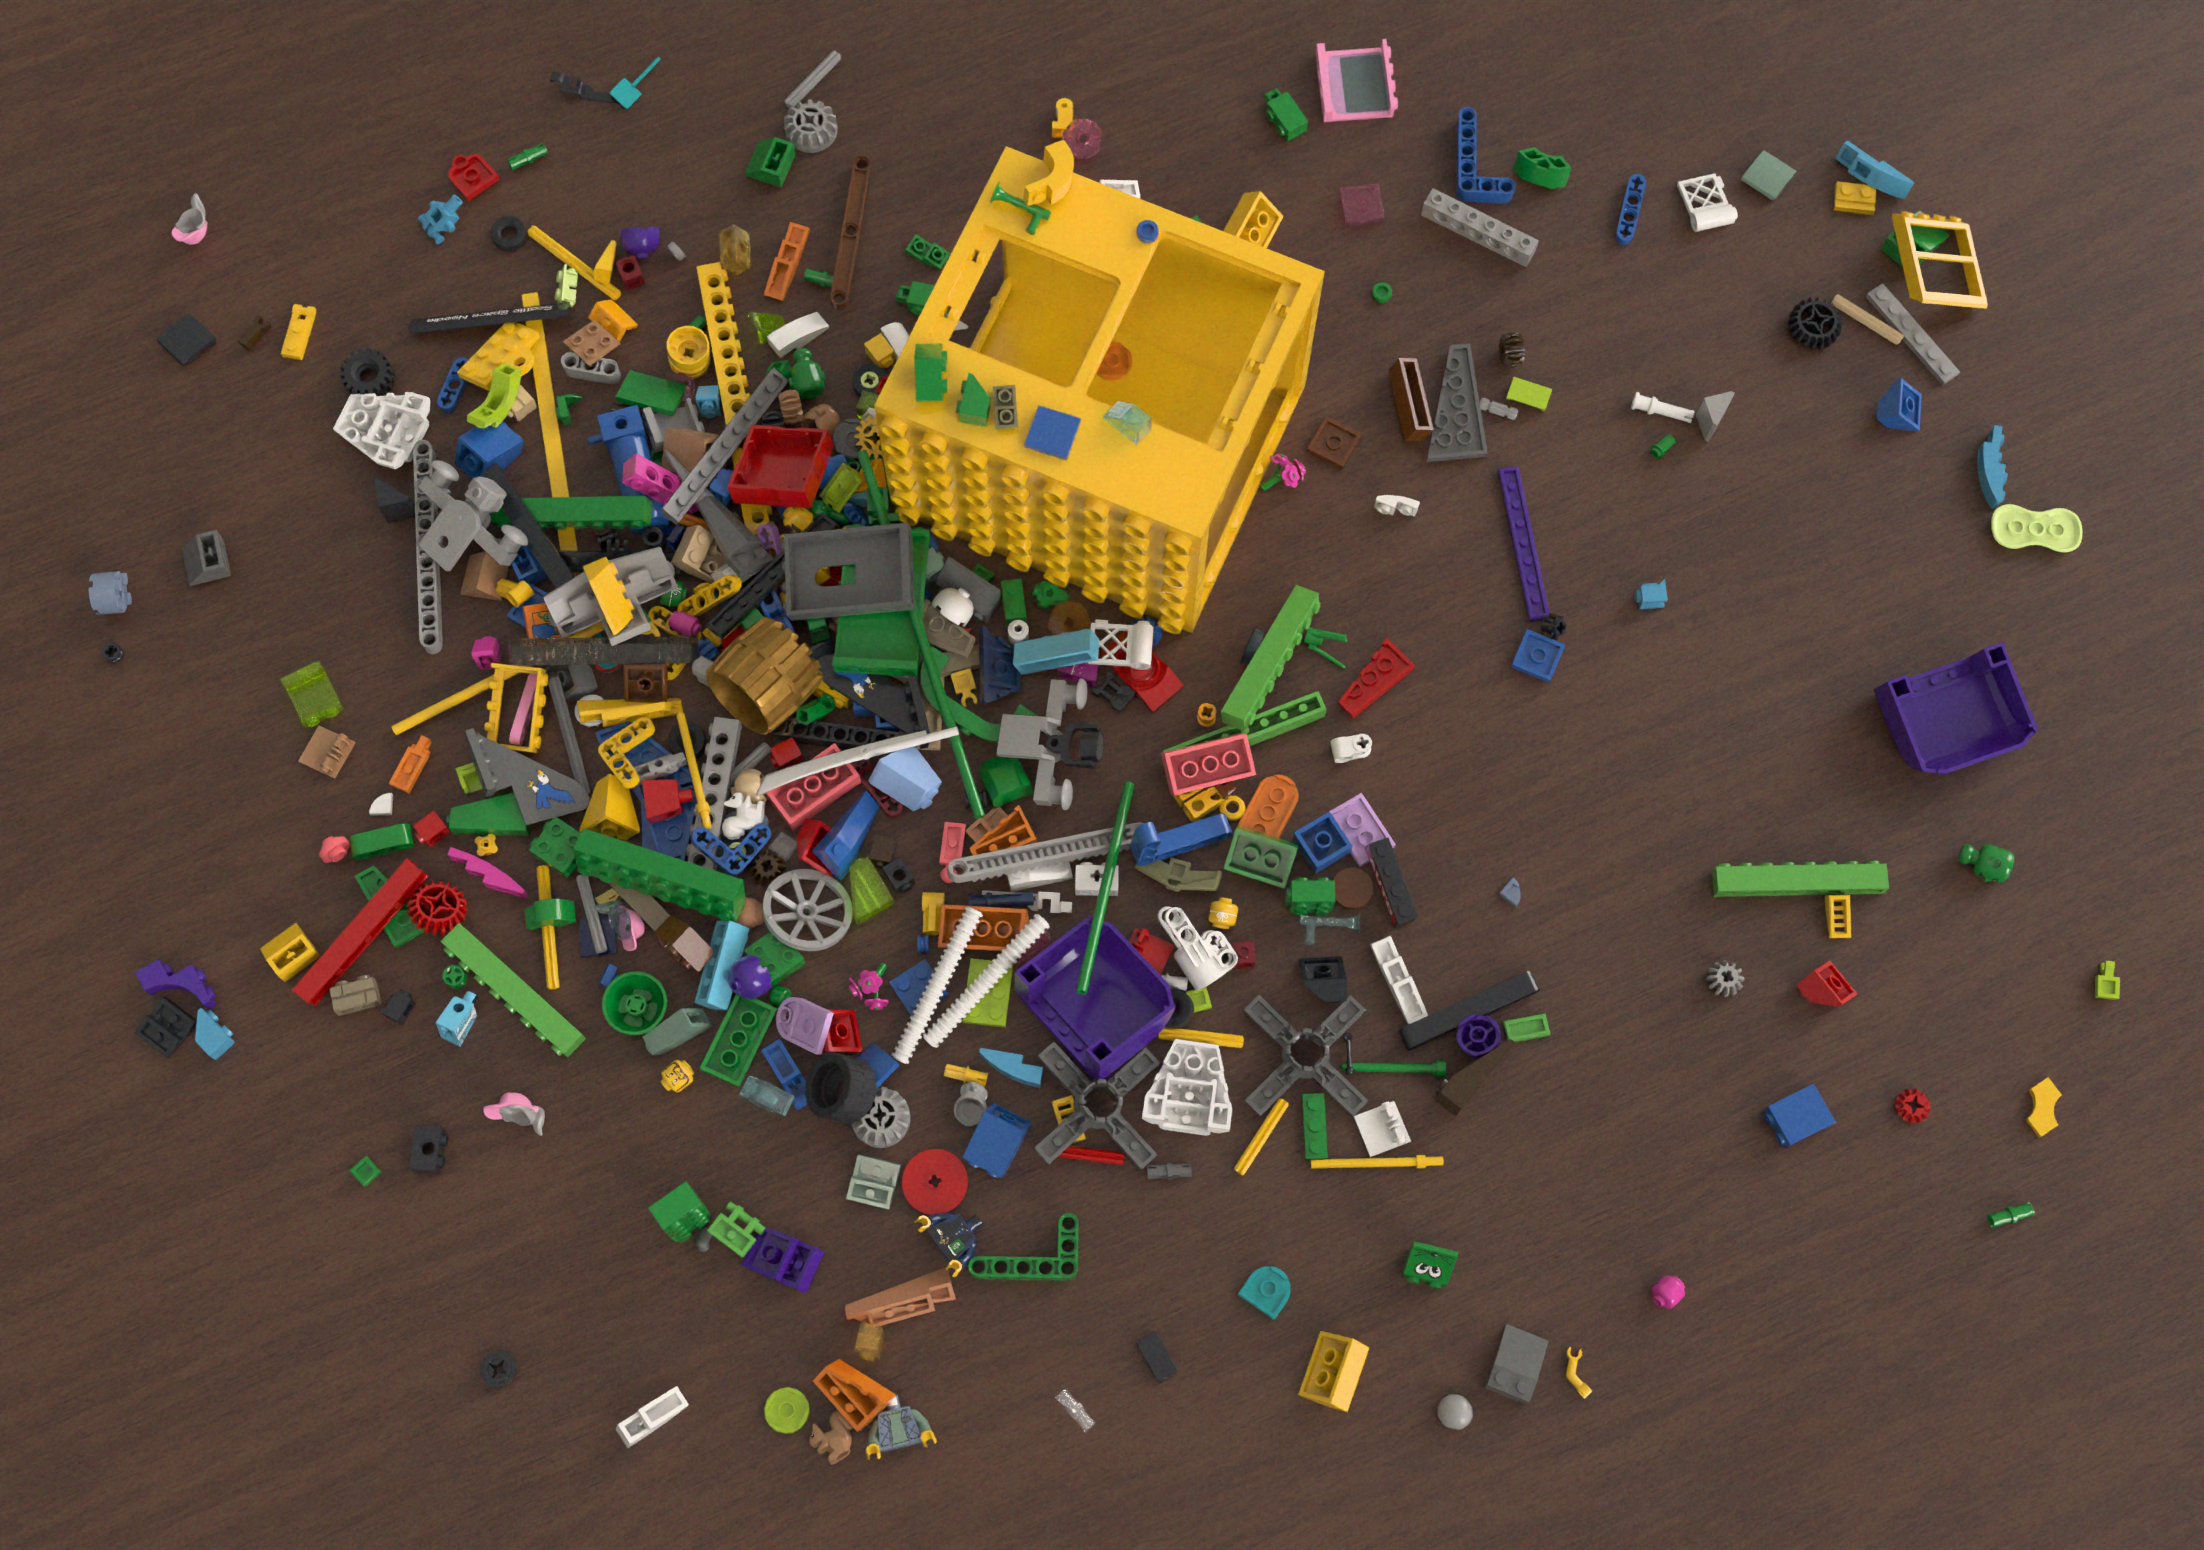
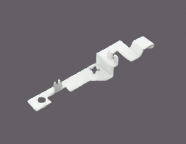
M982 891V895H986L987 892H990V893H992L993 895H1002V894L1017 893V892ZM1055 892L1033 893V897L1036 896L1034 906H1027L1032 911H1038V909H1042L1043 899H1051L1050 913H1072V902H1060V893Z

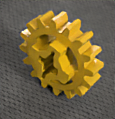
M870 414L867 416V421L865 419L860 421L862 426L858 425L856 427L859 433H856L854 437L859 438L856 446L861 445L863 447L860 451L866 450L869 457L874 454L875 459H878L880 454L883 457L880 439L877 440V437L873 436L875 433L879 436L877 418L875 415L873 419ZM873 424L871 431H865L868 425Z

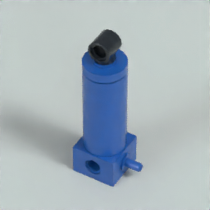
M634 405L598 415L601 428L600 434L589 436L587 438L588 443L591 445L603 441L604 445H606L612 460L621 496H646L653 502L651 526H643L641 529L630 527L633 534L642 535L647 550L661 547L663 551L666 541L661 530L669 525V519L660 511L664 504L622 483L623 464L636 453L653 462L649 451L648 437L638 406ZM652 538H659L657 542H650Z

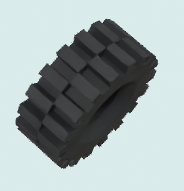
M362 348L358 349L357 354L352 352L350 353V359L347 357L344 359L346 365L341 364V381L350 395L375 393L377 396L382 394L386 396L388 393L387 389L392 390L393 388L391 382L395 383L394 370L383 353L380 354L376 349L373 352L371 348H366V352H363ZM366 371L375 372V377L368 382H363L360 378Z

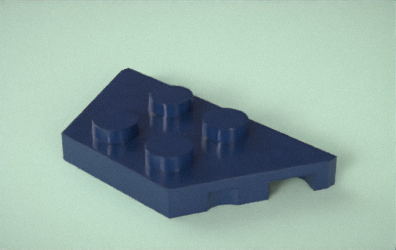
M985 626L979 629L980 702L982 705L1021 690L1020 672L1013 665L1014 647L1008 645L1001 637H994Z

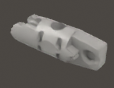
M684 753L669 754L634 767L638 775H640V781L637 785H642V780H655L674 773L679 768L687 765Z

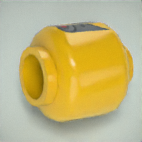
M787 507L783 512V524L793 533H802L814 522L813 514L806 508Z

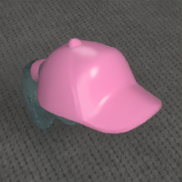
M619 901L595 905L594 907L599 913L608 914L610 926L617 933L618 939L622 940L624 949L627 951L635 950L637 947L636 939L641 937L645 931V925L641 916L636 911L626 908Z

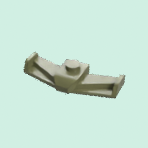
M1175 858L1170 859L1169 865L1160 860L1144 866H1137L1136 863L1134 867L1165 885L1166 889L1175 892L1181 890L1216 891L1222 877V871H1191V863Z

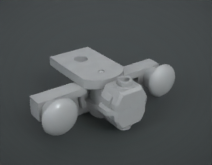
M433 461L432 466L436 469L432 476H425L418 488L439 506L442 511L419 543V546L445 571L452 570L473 539L500 565L510 566L518 555L517 552L520 547L528 545L526 535L511 525H503L501 527L502 532L505 534L502 539L495 538L486 530L491 522L489 513L500 510L507 493L495 481L489 478L474 477L468 485L469 489L465 493L466 500H454L450 496L451 491L448 487L452 481L459 480L458 472L444 461ZM444 537H447L449 541L447 547L443 546Z

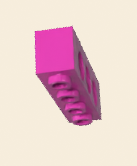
M637 453L623 464L622 483L664 505L682 483L678 475ZM695 502L686 513L692 515L699 510Z

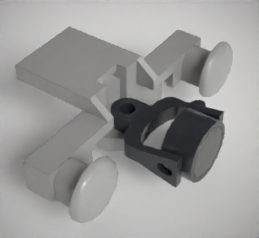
M1082 678L1079 679L1077 685H1068L1065 680L1051 679L1046 717L1002 715L997 755L998 757L1039 760L1033 798L1037 805L1052 806V804L1062 805L1063 810H1067L1071 806L1073 799L1072 783L1070 780L1065 779L1063 786L1055 785L1053 772L1056 762L1062 760L1066 766L1095 769L1096 765L1094 763H1100L1102 760L1104 735L1097 724H1088L1086 720H1082L1080 724H1069L1065 729L1064 735L1057 730V726L1061 725L1062 712L1066 711V704H1076L1079 710L1084 708L1086 704L1088 689L1086 681ZM1040 731H1044L1047 735L1046 748L1043 745H1038ZM1077 731H1083L1080 740L1081 760H1071L1070 747L1073 736Z

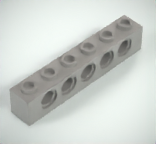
M1434 188L1423 204L1422 216L1524 267H1527L1536 251L1539 240Z

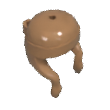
M820 404L810 409L803 416L801 426L802 428H808L811 420L815 419L817 428L828 429L830 436H832L835 428L841 423V419L831 406Z

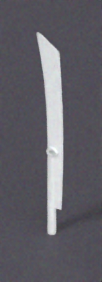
M956 726L927 734L926 730L796 764L766 774L757 791V796L824 770L959 735V731Z

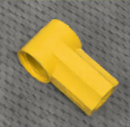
M502 578L497 582V588L495 589L499 596L508 599L517 608L534 595L532 588L523 580L516 583Z
M922 893V911H924L923 934L939 935L941 904H945L944 893Z

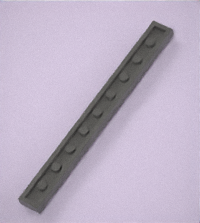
M774 367L760 382L660 510L675 525L683 518L746 437L751 425L756 424L788 383V380Z

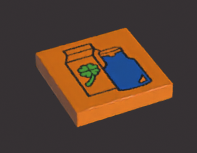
M546 603L522 607L530 648L555 644L564 639L561 637L557 626L554 627L549 622V609Z

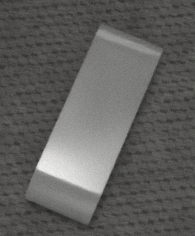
M573 352L565 353L561 358L565 374L569 377L605 384H616L621 379L619 367L614 360L601 358L591 366H588ZM575 363L574 366L568 367L569 364ZM589 367H595L593 370H587ZM614 370L613 373L607 374L608 371Z

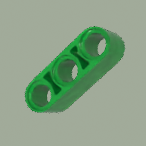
M410 824L393 825L349 837L354 860L377 857L410 849L414 846Z

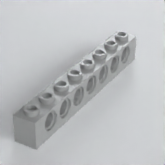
M714 717V722L710 723L709 726L711 739L710 743H707L705 747L707 761L702 765L701 775L704 776L702 788L706 802L710 797L717 798L714 805H709V816L713 819V822L711 824L712 828L707 830L719 840H722V823L725 820L728 807L724 805V802L729 801L732 779L730 774L735 768L742 725L740 720ZM725 737L728 739L723 745L717 744L720 738ZM719 757L724 758V761H723L722 764H720V765H715V764H714V761H715L717 758H719ZM718 777L721 779L717 785L710 784L713 778ZM697 803L694 807L696 821L695 824L691 825L690 836L697 828H703L701 816L698 815L696 809ZM703 833L701 835L696 834L698 842L705 838ZM712 840L705 847L706 850H708L709 846L713 843ZM692 842L688 844L686 856L689 857V863L695 864L698 859L703 858L706 859V862L702 867L716 871L717 865L700 852ZM718 846L713 847L711 851L715 857H718Z

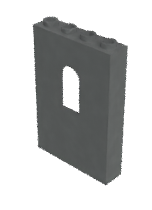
M908 523L784 534L781 548L782 553L785 554V561L782 562V571L785 574L786 581L783 582L786 602L783 603L784 614H787L792 621L915 610L912 528ZM855 564L856 584L822 587L815 581L816 572L823 567Z

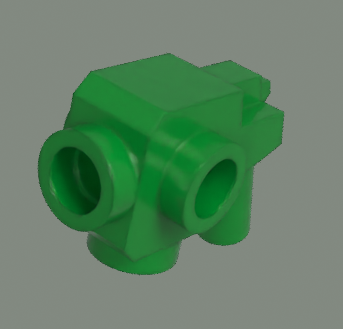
M1046 581L1041 582L1039 585L1035 584L1031 595L1035 596L1034 600L1038 603L1037 607L1049 610V607L1052 605L1058 607V619H1066V602L1070 595L1066 594V591L1059 589L1058 586Z

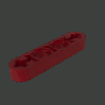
M868 759L860 760L863 766L860 770L856 762L853 764L851 762L854 769L859 771L857 773L860 775L861 783L880 805L884 813L890 818L900 817L903 813V804L894 798H890L887 794L883 797H878L875 794L877 788L871 785L869 781L863 779L865 772L874 771L875 767ZM889 798L894 806L898 804L897 812H895L894 810L889 811L890 806L887 802Z

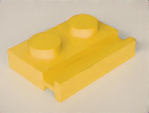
M1836 182L1834 195L1835 211L1874 214L1876 188L1864 184Z

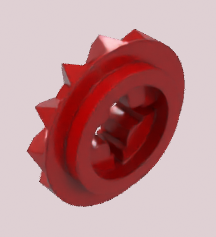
M1917 1089L1902 1091L1895 1101L1897 1114L1908 1123L1924 1121L1931 1111L1930 1100L1925 1096V1093ZM1915 1099L1916 1105H1919L1921 1108H1916L1912 1113V1107L1907 1103H1911Z

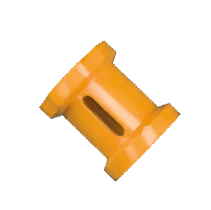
M1204 703L1199 707L1197 721L1201 726L1210 727L1215 723V706Z

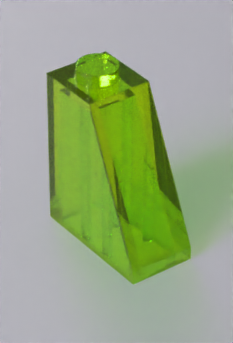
M868 856L864 859L861 857L853 861L849 867L853 916L856 924L859 925L893 906L894 900Z

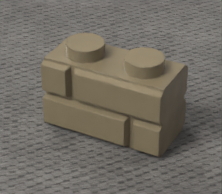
M369 975L359 976L357 981L350 983L348 981H339L335 983L336 986L330 987L333 1010L338 1016L382 1004L378 982Z

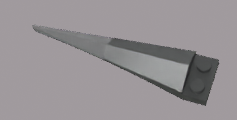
M666 450L665 457L683 482L690 472ZM705 488L695 503L712 532L728 566L738 577L766 568L774 559L762 547L763 543Z

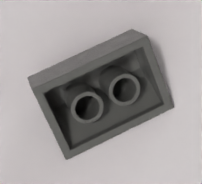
M948 557L936 581L937 593L939 594L946 588H955L957 590L960 587L970 594L968 598L973 603L972 617L979 622L982 620L987 624L1001 606L1000 589L951 557Z

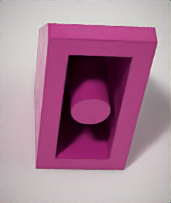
M486 636L475 640L472 657L480 670L494 669L491 667V663L501 664V646L497 638Z

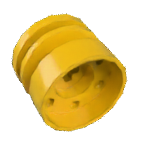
M683 326L670 334L667 339V354L671 370L677 376L684 379H695L706 373L711 360L707 335L701 329L694 326Z

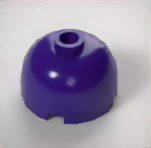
M641 227L622 229L619 232L623 249L631 255H636V259L648 258V254L655 252L660 243V232L657 227H648V231L647 229H641Z
M746 955L732 965L729 971L730 988L744 999L758 998L766 994V991L771 987L768 969L766 967L762 968L759 964L761 960L754 955Z
M1473 1014L1466 1017L1459 1024L1457 1041L1464 1053L1472 1058L1480 1059L1499 1046L1501 1041L1500 1029L1496 1021L1490 1016Z

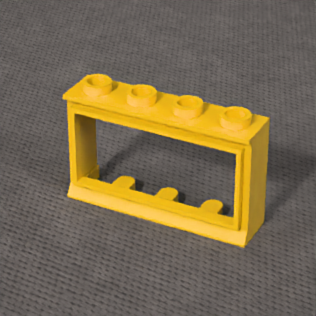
M491 663L495 673L494 681L491 680L489 684L490 689L493 690L492 699L487 703V709L490 710L489 722L485 723V730L488 731L487 739L497 743L505 671L537 674L529 747L500 744L513 751L537 753V749L541 746L539 728H542L544 721L541 710L546 703V695L543 694L544 686L548 684L546 670Z

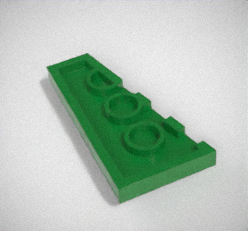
M374 865L355 875L368 901L374 897L388 880ZM409 901L404 904L384 927L395 948L424 933V928L417 930V923L412 924L411 917L408 915Z

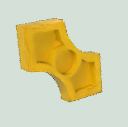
M2049 1077L2029 1090L2033 1099V1109L2026 1118V1121L2039 1138L2058 1126L2054 1117V1106L2061 1093Z

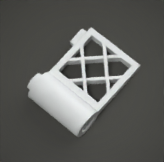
M1710 174L1678 182L1677 186L1690 215L1691 226L1694 232L1733 224L1735 219H1737V210L1731 204H1728L1722 190L1724 184L1720 176L1717 177L1716 174ZM1712 181L1714 187L1709 189L1703 186V184ZM1685 187H1694L1696 191L1692 194L1686 191ZM1699 190L1709 194L1707 199L1697 196ZM1714 196L1719 198L1721 203L1715 204L1709 200ZM1693 200H1695L1699 203H1702L1703 205L1702 207L1693 209L1691 203Z
M1096 619L1095 623H1091V629L1094 633L1095 629H1103L1108 633L1104 639L1099 641V647L1107 655L1102 659H1098V661L1088 662V664L1130 666L1140 670L1149 669L1151 667L1154 627L1147 621H1138L1134 625L1108 624V620ZM1118 631H1128V637L1122 642L1114 636ZM1110 638L1118 644L1111 651L1103 645ZM1122 648L1126 653V660H1117L1113 654Z

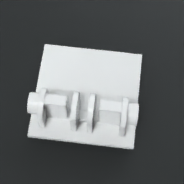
M1389 1101L1385 1102L1377 1108L1354 1116L1370 1157L1411 1142L1394 1101L1390 1103Z

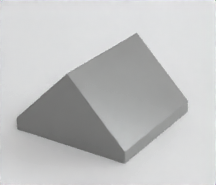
M1730 391L1703 399L1696 417L1705 441L1709 442L1735 394L1734 392Z

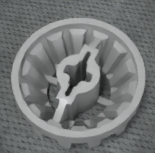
M808 99L806 104L797 102V107H790L788 115L784 117L786 138L799 151L805 153L820 152L828 148L837 136L836 116L833 114L831 107L824 106L822 101L813 103L812 99ZM813 109L817 110L818 112H806L805 110ZM822 114L823 123L820 126L818 116ZM797 116L800 118L801 124L799 126L796 124Z
M882 1087L876 1089L875 1107L872 1108L870 1114H866L860 1121L852 1123L856 1136L863 1143L874 1148H887L902 1140L909 1129L911 1120L910 1111L905 1099L897 1091ZM883 1101L890 1103L895 1112H889L884 1106ZM879 1107L881 1109V1112L883 1113V1116H885L882 1117L881 1125L878 1119L876 1118L879 1115L878 1113H880ZM890 1116H895L893 1123L886 1128L891 1121ZM870 1118L872 1124L877 1127V1130L869 1127L865 1119Z

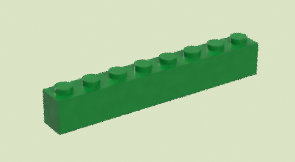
M646 496L522 498L543 530L551 527L558 530H566V527L584 530L585 527H592L594 529H604V527L623 529L624 526H630L631 528L641 529L643 526H651L653 502ZM502 508L498 512L491 513L490 523L495 525L498 530H501L503 525L514 526Z

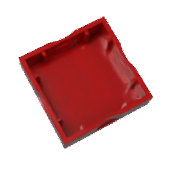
M751 425L743 445L741 458L736 464L727 486L733 502L738 504L811 508L834 448L828 429H788L779 426Z

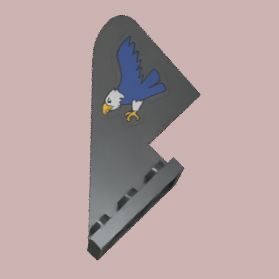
M474 728L465 730L464 740L486 798L493 796L496 791L511 786L526 826L553 819L554 816L561 817L583 811L588 807L590 802L588 793L577 781L481 736L480 733H475Z

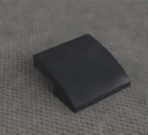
M189 313L167 328L157 338V342L182 366H185L200 358L201 351L216 344V338Z
M162 997L151 1015L144 1017L134 1033L163 1056L169 1058L194 1030L197 1020L167 997Z

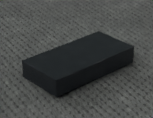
M1157 1332L1137 1342L1158 1383L1178 1372Z

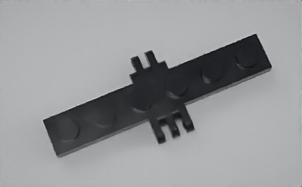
M607 537V551L557 550L572 572L581 573L585 572L583 566L604 557L612 560L638 553L628 551V538L623 539L624 546H620V538H615V546H612V539ZM663 552L666 561L671 562L675 552ZM673 565L675 574H680V568Z

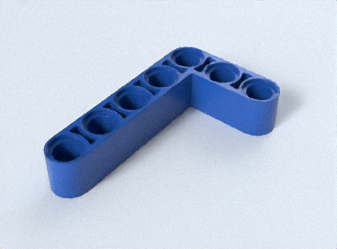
M1464 107L1459 112L1456 124V196L1464 202L1508 203L1512 200L1516 187L1512 179L1476 177L1477 115L1473 108Z
M1218 814L1158 834L1153 822H1147L1135 829L1130 849L1137 866H1144L1223 841L1231 837L1233 832L1225 814Z

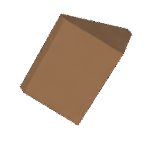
M486 551L470 555L461 595L502 601V596H499L495 589L500 579L507 580L510 566L500 565Z

